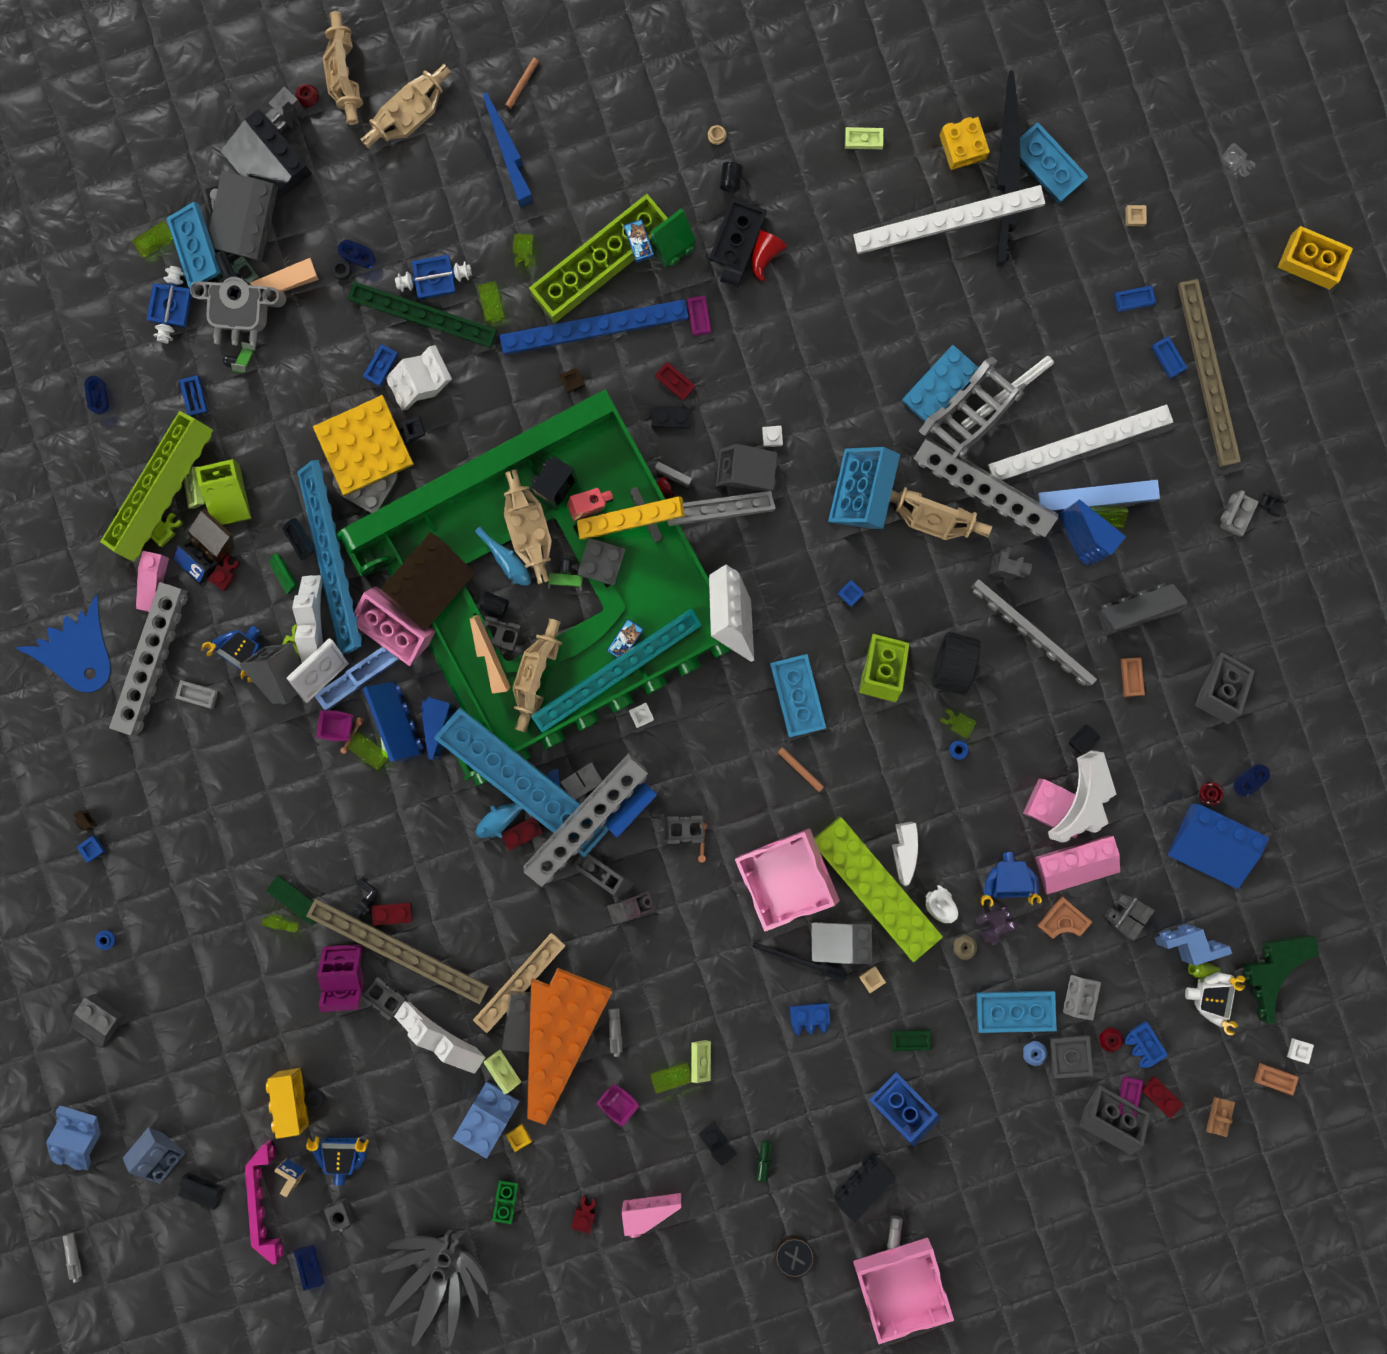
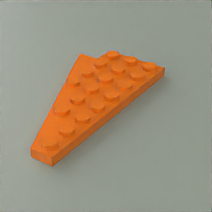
M557 968L550 984L532 978L528 1119L546 1125L612 993L611 988Z

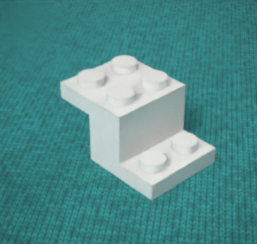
M436 345L429 346L421 356L402 359L386 377L388 385L391 387L396 402L402 411L408 410L418 400L435 397L452 380Z

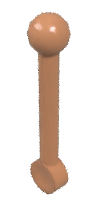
M358 717L356 719V725L351 732L350 741H347L345 746L340 749L342 754L348 752L347 748L359 726L363 724L364 720Z
M704 822V839H705V829L707 828V824H706L705 822ZM705 842L701 843L700 855L698 857L701 863L706 860L704 856Z

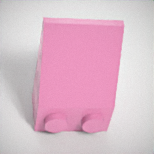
M1038 779L1023 814L1054 828L1068 813L1075 794L1045 779Z
M681 1193L623 1201L622 1220L624 1235L631 1238L639 1237L681 1209Z

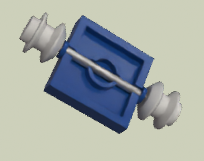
M443 255L412 261L414 276L412 277L408 271L405 276H401L398 273L395 282L397 289H401L402 292L407 287L412 291L413 286L416 284L418 299L422 300L455 294L454 277L459 282H461L462 277H466L469 280V276H472L470 264L466 265L465 261L463 266L455 263L453 270L450 256Z
M175 266L165 269L169 274L167 277H164V280L169 285L153 283L147 314V321L159 323V325L155 326L158 333L153 336L157 338L158 342L162 343L173 341L170 333L175 332V330L170 325L187 326L192 298L190 289L177 287L183 284L180 276L185 274L181 272V268Z

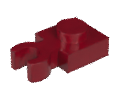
M229 555L224 558L223 567L217 564L208 578L209 582L223 591L227 590L236 576L231 573L232 570L237 569L240 565V562L237 560L233 565H230L229 561L232 557Z
M583 1195L581 1199L582 1208H576L571 1229L590 1234L595 1217V1212L590 1210L595 1207L596 1198H593L591 1204H587L585 1202L586 1195Z

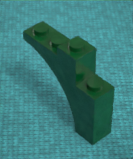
M1302 935L1263 941L1262 954L1266 961L1243 964L1244 970L1242 975L1245 978V982L1255 986L1253 993L1258 1001L1257 1015L1262 1022L1267 1024L1276 1023L1275 1005L1277 995L1282 983L1290 972L1306 960L1319 956L1316 936Z

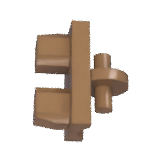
M1214 1097L1206 1129L1208 1133L1224 1137L1228 1136L1230 1124L1233 1122L1231 1118L1235 1102Z

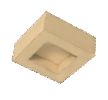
M1127 205L1125 208L1126 226H1145L1147 224L1146 205Z
M875 965L859 975L869 993L886 983Z

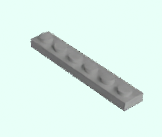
M771 491L683 503L685 517L668 520V524L673 526L772 512L776 508Z

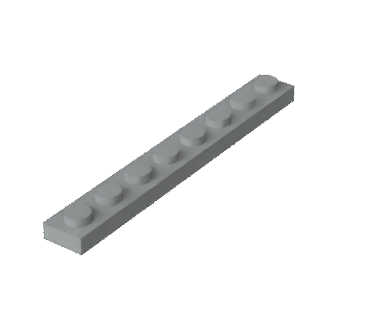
M978 579L971 586L973 593L978 598H984L992 610H998L1003 614L1002 618L1006 622L1016 625L1019 633L1023 636H1029L1032 639L1031 642L1040 649L1042 647L1051 660H1057L1061 663V668L1064 671L1074 674L1078 683L1083 686H1090L1097 680L982 581Z

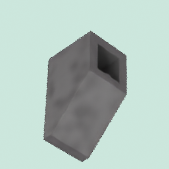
M649 891L607 906L613 924L631 920L655 909Z

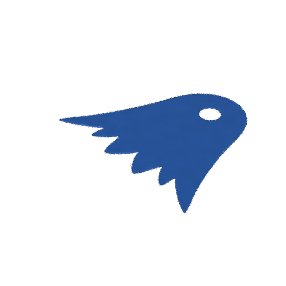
M97 595L94 597L86 617L82 611L79 612L78 624L70 617L65 616L63 632L48 627L47 633L50 642L37 639L36 641L40 647H16V649L47 666L68 685L81 692H93L100 689L107 682L110 675L109 657L104 645L99 622ZM93 668L96 675L93 679L85 677L84 672L86 669Z

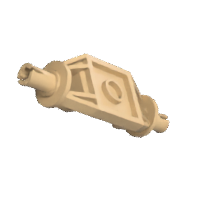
M333 11L329 14L332 27L328 28L325 32L329 43L323 55L328 94L336 101L337 107L345 110L346 123L348 125H355L359 122L356 109L363 105V100L360 98L359 84L348 78L349 68L346 66L345 61L346 55L353 48L351 41L352 31L350 28L343 26L342 13Z
M442 64L432 75L424 70L423 75L406 84L380 108L374 119L369 120L372 129L360 138L362 143L369 149L379 138H383L388 142L392 139L410 136L435 113L439 96L443 92L440 83L452 74L449 68ZM433 88L434 91L430 98H428L426 94ZM391 125H393L396 128L387 133L384 132V130L390 127Z
M512 470L513 479L511 472L508 471L505 475L510 490L504 493V497H506L504 517L514 551L525 562V568H534L537 584L543 583L541 575L544 582H548L550 580L545 564L551 561L549 554L552 540L541 503L529 491L530 486H521L517 470Z
M904 487L900 493L893 490L891 492L890 502L896 504L895 512H899L908 526L943 540L960 536L967 538L971 532L978 533L987 538L990 535L992 526L976 521V512L972 514L959 507L956 510L923 498L921 493L909 491L907 487ZM904 501L914 506L912 513L903 505ZM956 523L967 524V527L954 528Z
M549 618L545 635H536L538 640L523 653L513 685V692L517 706H514L513 709L519 710L520 713L515 730L527 733L531 715L539 711L544 697L535 694L541 684L540 678L546 668V659L556 660L559 645L562 646V642L556 639L561 624L560 621Z

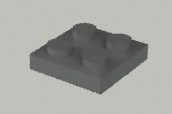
M589 538L578 575L615 586L626 549Z
M1089 1035L1049 1038L1052 1075L1054 1079L1093 1076Z

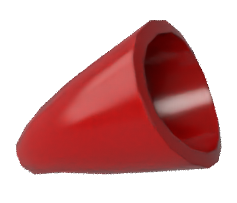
M761 230L753 252L752 271L757 279L765 281L763 275L764 268L773 257L788 246L777 236Z

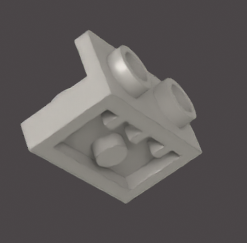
M1242 490L1232 494L1228 501L1230 506L1228 510L1224 511L1220 519L1222 521L1221 528L1240 537L1244 535L1259 502L1244 495L1245 491Z
M1071 975L1063 1013L1076 1018L1093 1020L1101 982Z

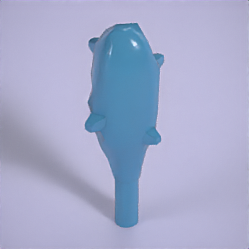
M478 527L475 530L476 534L488 545L505 575L513 580V584L518 583L528 586L531 583L530 573L525 568V564L514 554V551L503 547L493 540L481 527Z
M515 802L498 807L492 805L490 807L491 812L477 825L476 835L480 839L494 836L502 838V832L515 820L523 808Z

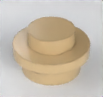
M719 125L712 126L708 131L709 141L715 145L722 144L726 139L725 129Z

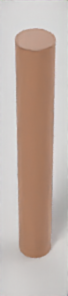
M533 57L507 100L506 108L512 109L539 64L538 59Z
M783 747L777 752L818 792L824 788Z

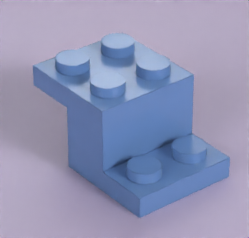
M1189 924L1180 925L1178 930L1172 932L1171 930L1162 931L1159 933V936L1154 937L1156 944L1164 948L1170 949L1177 946L1182 961L1194 966L1232 954L1230 946L1221 942H1215V940L1207 941L1203 929Z
M487 1080L453 1139L487 1159L519 1104L520 1099L510 1093L504 1095L498 1086Z
M59 1105L55 1112L58 1122L46 1141L50 1158L56 1164L62 1165L64 1163L70 1165L75 1170L84 1169L88 1171L92 1164L90 1154L101 1135L97 1116Z

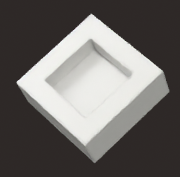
M781 426L762 427L764 447L783 446Z
M647 703L629 710L637 728L654 721Z
M1292 1038L1287 1057L1309 1064L1314 1045Z

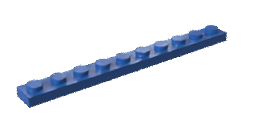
M684 299L501 334L500 340L503 354L507 355L689 320Z

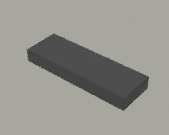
M638 488L631 489L630 495L635 505H644L645 502ZM656 524L646 525L656 544L661 542L663 537Z

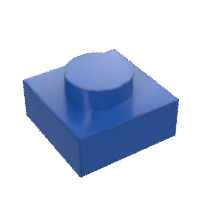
M850 580L837 594L851 607L864 592Z
M95 835L77 846V849L87 863L106 852Z

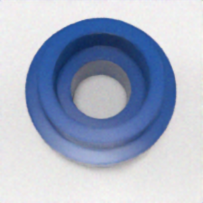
M957 740L951 743L949 753L954 759H964L968 755L969 748L964 741ZM957 746L962 749L960 754L955 751Z
M108 930L99 932L95 938L96 946L101 950L112 948L116 941L115 935ZM103 937L107 939L106 944L102 942Z

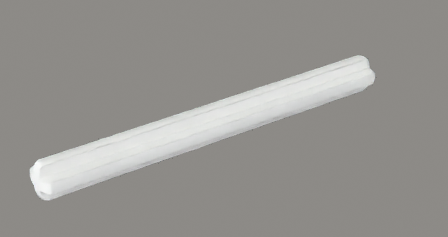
M1046 356L1015 380L1012 385L1015 388L1023 383L1028 385L1054 364L1053 359L1050 356ZM1004 389L993 398L1002 405L1011 394ZM986 403L975 412L982 418H985L995 409ZM968 417L962 421L961 426L968 431L977 423Z

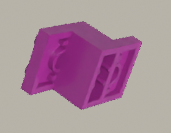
M362 944L323 947L317 973L321 988L320 1012L360 1009L364 986V976L360 964L363 952Z

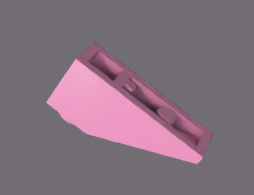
M142 551L138 567L136 609L150 611L159 582L163 583L169 561L168 557Z

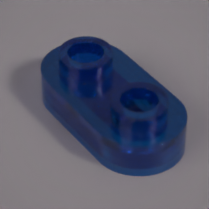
M344 240L338 245L339 255L348 262L363 268H369L375 263V255L368 247L351 240ZM348 249L352 250L350 254H346ZM364 257H369L367 261H363Z
M90 376L84 383L87 406L93 413L101 415L109 409L106 384L101 378ZM99 384V388L95 390V385ZM102 403V406L98 408V404Z
M1260 764L1250 767L1235 780V792L1241 796L1253 794L1269 780V769ZM1259 771L1263 773L1261 778L1258 776ZM1245 783L1248 784L1247 790H1245L1243 787Z

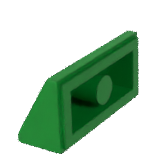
M277 553L273 554L269 564L285 593L288 595L299 589V586L283 557Z

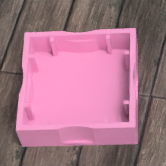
M810 828L735 858L744 883L752 895L754 907L764 931L789 923L797 917L811 915L830 908L840 901Z
M928 1238L853 1261L878 1344L904 1337L917 1330L929 1329L954 1321L948 1298L940 1279V1271L934 1251Z

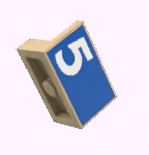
M288 1158L274 1171L288 1179L280 1194L287 1198L298 1186L306 1172L305 1168Z

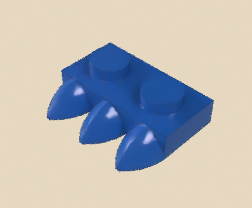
M829 1004L790 1006L793 1032L799 1036L803 1026H805L807 1032L812 1035L816 1025H818L819 1029L825 1034L830 1025Z
M1144 1021L1129 1031L1130 1033L1125 1039V1044L1133 1045L1137 1043L1132 1051V1055H1144L1140 1061V1067H1151L1168 1056L1148 1022Z

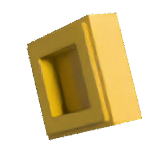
M523 1124L505 1134L515 1152L532 1142Z

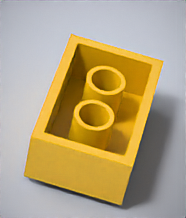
M1300 226L1291 234L1277 268L1330 290L1339 283L1353 248Z
M301 1068L278 1071L268 1078L266 1082V1091L270 1094L269 1112L273 1115L271 1128L272 1132L275 1133L276 1139L300 1135L309 1127Z

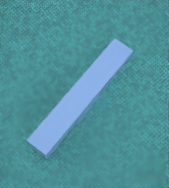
M1158 480L1038 493L1039 503L1052 511L1065 510L1079 499L1090 508L1152 502L1160 499Z
M381 647L319 691L315 698L325 711L331 710L400 659L384 647Z

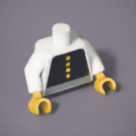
M1215 972L1205 978H1200L1197 988L1187 987L1185 997L1189 1000H1195L1194 1004L1199 1013L1210 1022L1221 1028L1224 1027L1226 1034L1234 1035L1235 1032L1230 1030L1229 1026L1237 1028L1238 1025L1234 1021L1226 1022V1019L1230 1020L1235 989L1241 991L1245 988V985H1241L1238 982L1243 983L1245 978L1244 976L1234 978V976Z

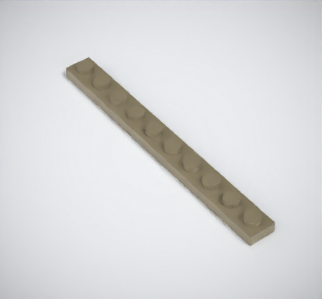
M1199 280L1180 282L1178 290L1219 466L1237 464L1241 460Z
M317 898L306 917L478 1004L481 1003L489 987L487 984Z

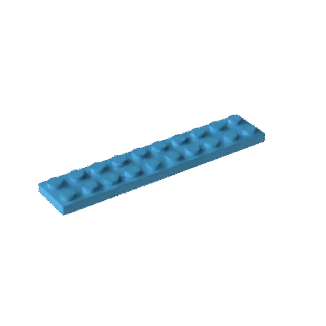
M311 460L297 473L337 647L345 655L362 647V638L357 629V617L354 614L352 607L353 599L348 590L349 581L345 577V564L340 555V543L337 540L335 533L336 525L331 516L332 507L328 503V491L323 481V469L319 464V460Z
M461 707L434 736L436 741L553 833L581 805V803ZM584 819L582 824H589L591 819ZM605 825L598 827L594 831L592 838L587 842L584 841L578 853L585 857L609 829ZM571 833L568 837L576 838L578 833Z

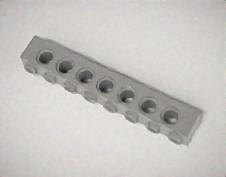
M928 436L925 438L914 457L917 465L922 468H930L933 470L932 473L939 478L945 477L956 488L962 487L967 495L971 497L977 496L982 499L981 502L984 505L997 508L998 513L1005 517H1012L1019 526L1024 527L1025 525L1029 527L1034 535L1046 537L1058 519L1056 512L967 459L959 456L957 459L952 460L951 457L954 454L952 450ZM936 454L940 456L941 461L934 463L930 457ZM953 464L957 467V471L951 473L947 470V466ZM966 474H970L973 476L974 480L972 482H966L964 481L963 476ZM982 484H987L990 490L982 492L979 487ZM1004 494L1007 499L1004 502H999L996 496ZM1014 504H1021L1023 509L1017 512L1013 510L1012 506ZM1035 513L1040 518L1037 521H1031L1029 516Z
M159 582L117 703L110 729L133 736H138L144 727L143 719L150 710L149 702L151 696H154L156 692L155 685L157 679L162 675V664L168 657V647L175 637L174 629L181 620L180 612L182 606L187 602L188 591ZM172 601L171 609L167 610L166 604ZM162 619H165L166 625L161 628L160 622ZM159 637L160 643L155 646L154 639ZM152 655L154 660L149 665L147 660L148 657ZM146 673L147 680L143 683L141 677ZM139 691L141 698L137 701L135 694ZM131 710H133L135 713L132 719L129 718V712Z
M628 753L523 866L524 873L541 887L545 883H550L554 878L555 872L565 867L569 857L576 855L584 841H589L594 835V831L606 823L607 817L619 809L620 803L633 794V789L646 780V775L648 774L646 768ZM624 776H631L628 782L621 781ZM611 790L618 791L615 796L608 795ZM598 804L605 805L602 810L595 809ZM584 819H591L589 824H582ZM571 833H578L576 838L568 837ZM558 847L565 848V850L560 853L555 851ZM545 861L552 862V864L547 867L542 865Z

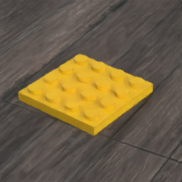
M383 395L313 426L344 496L414 465Z

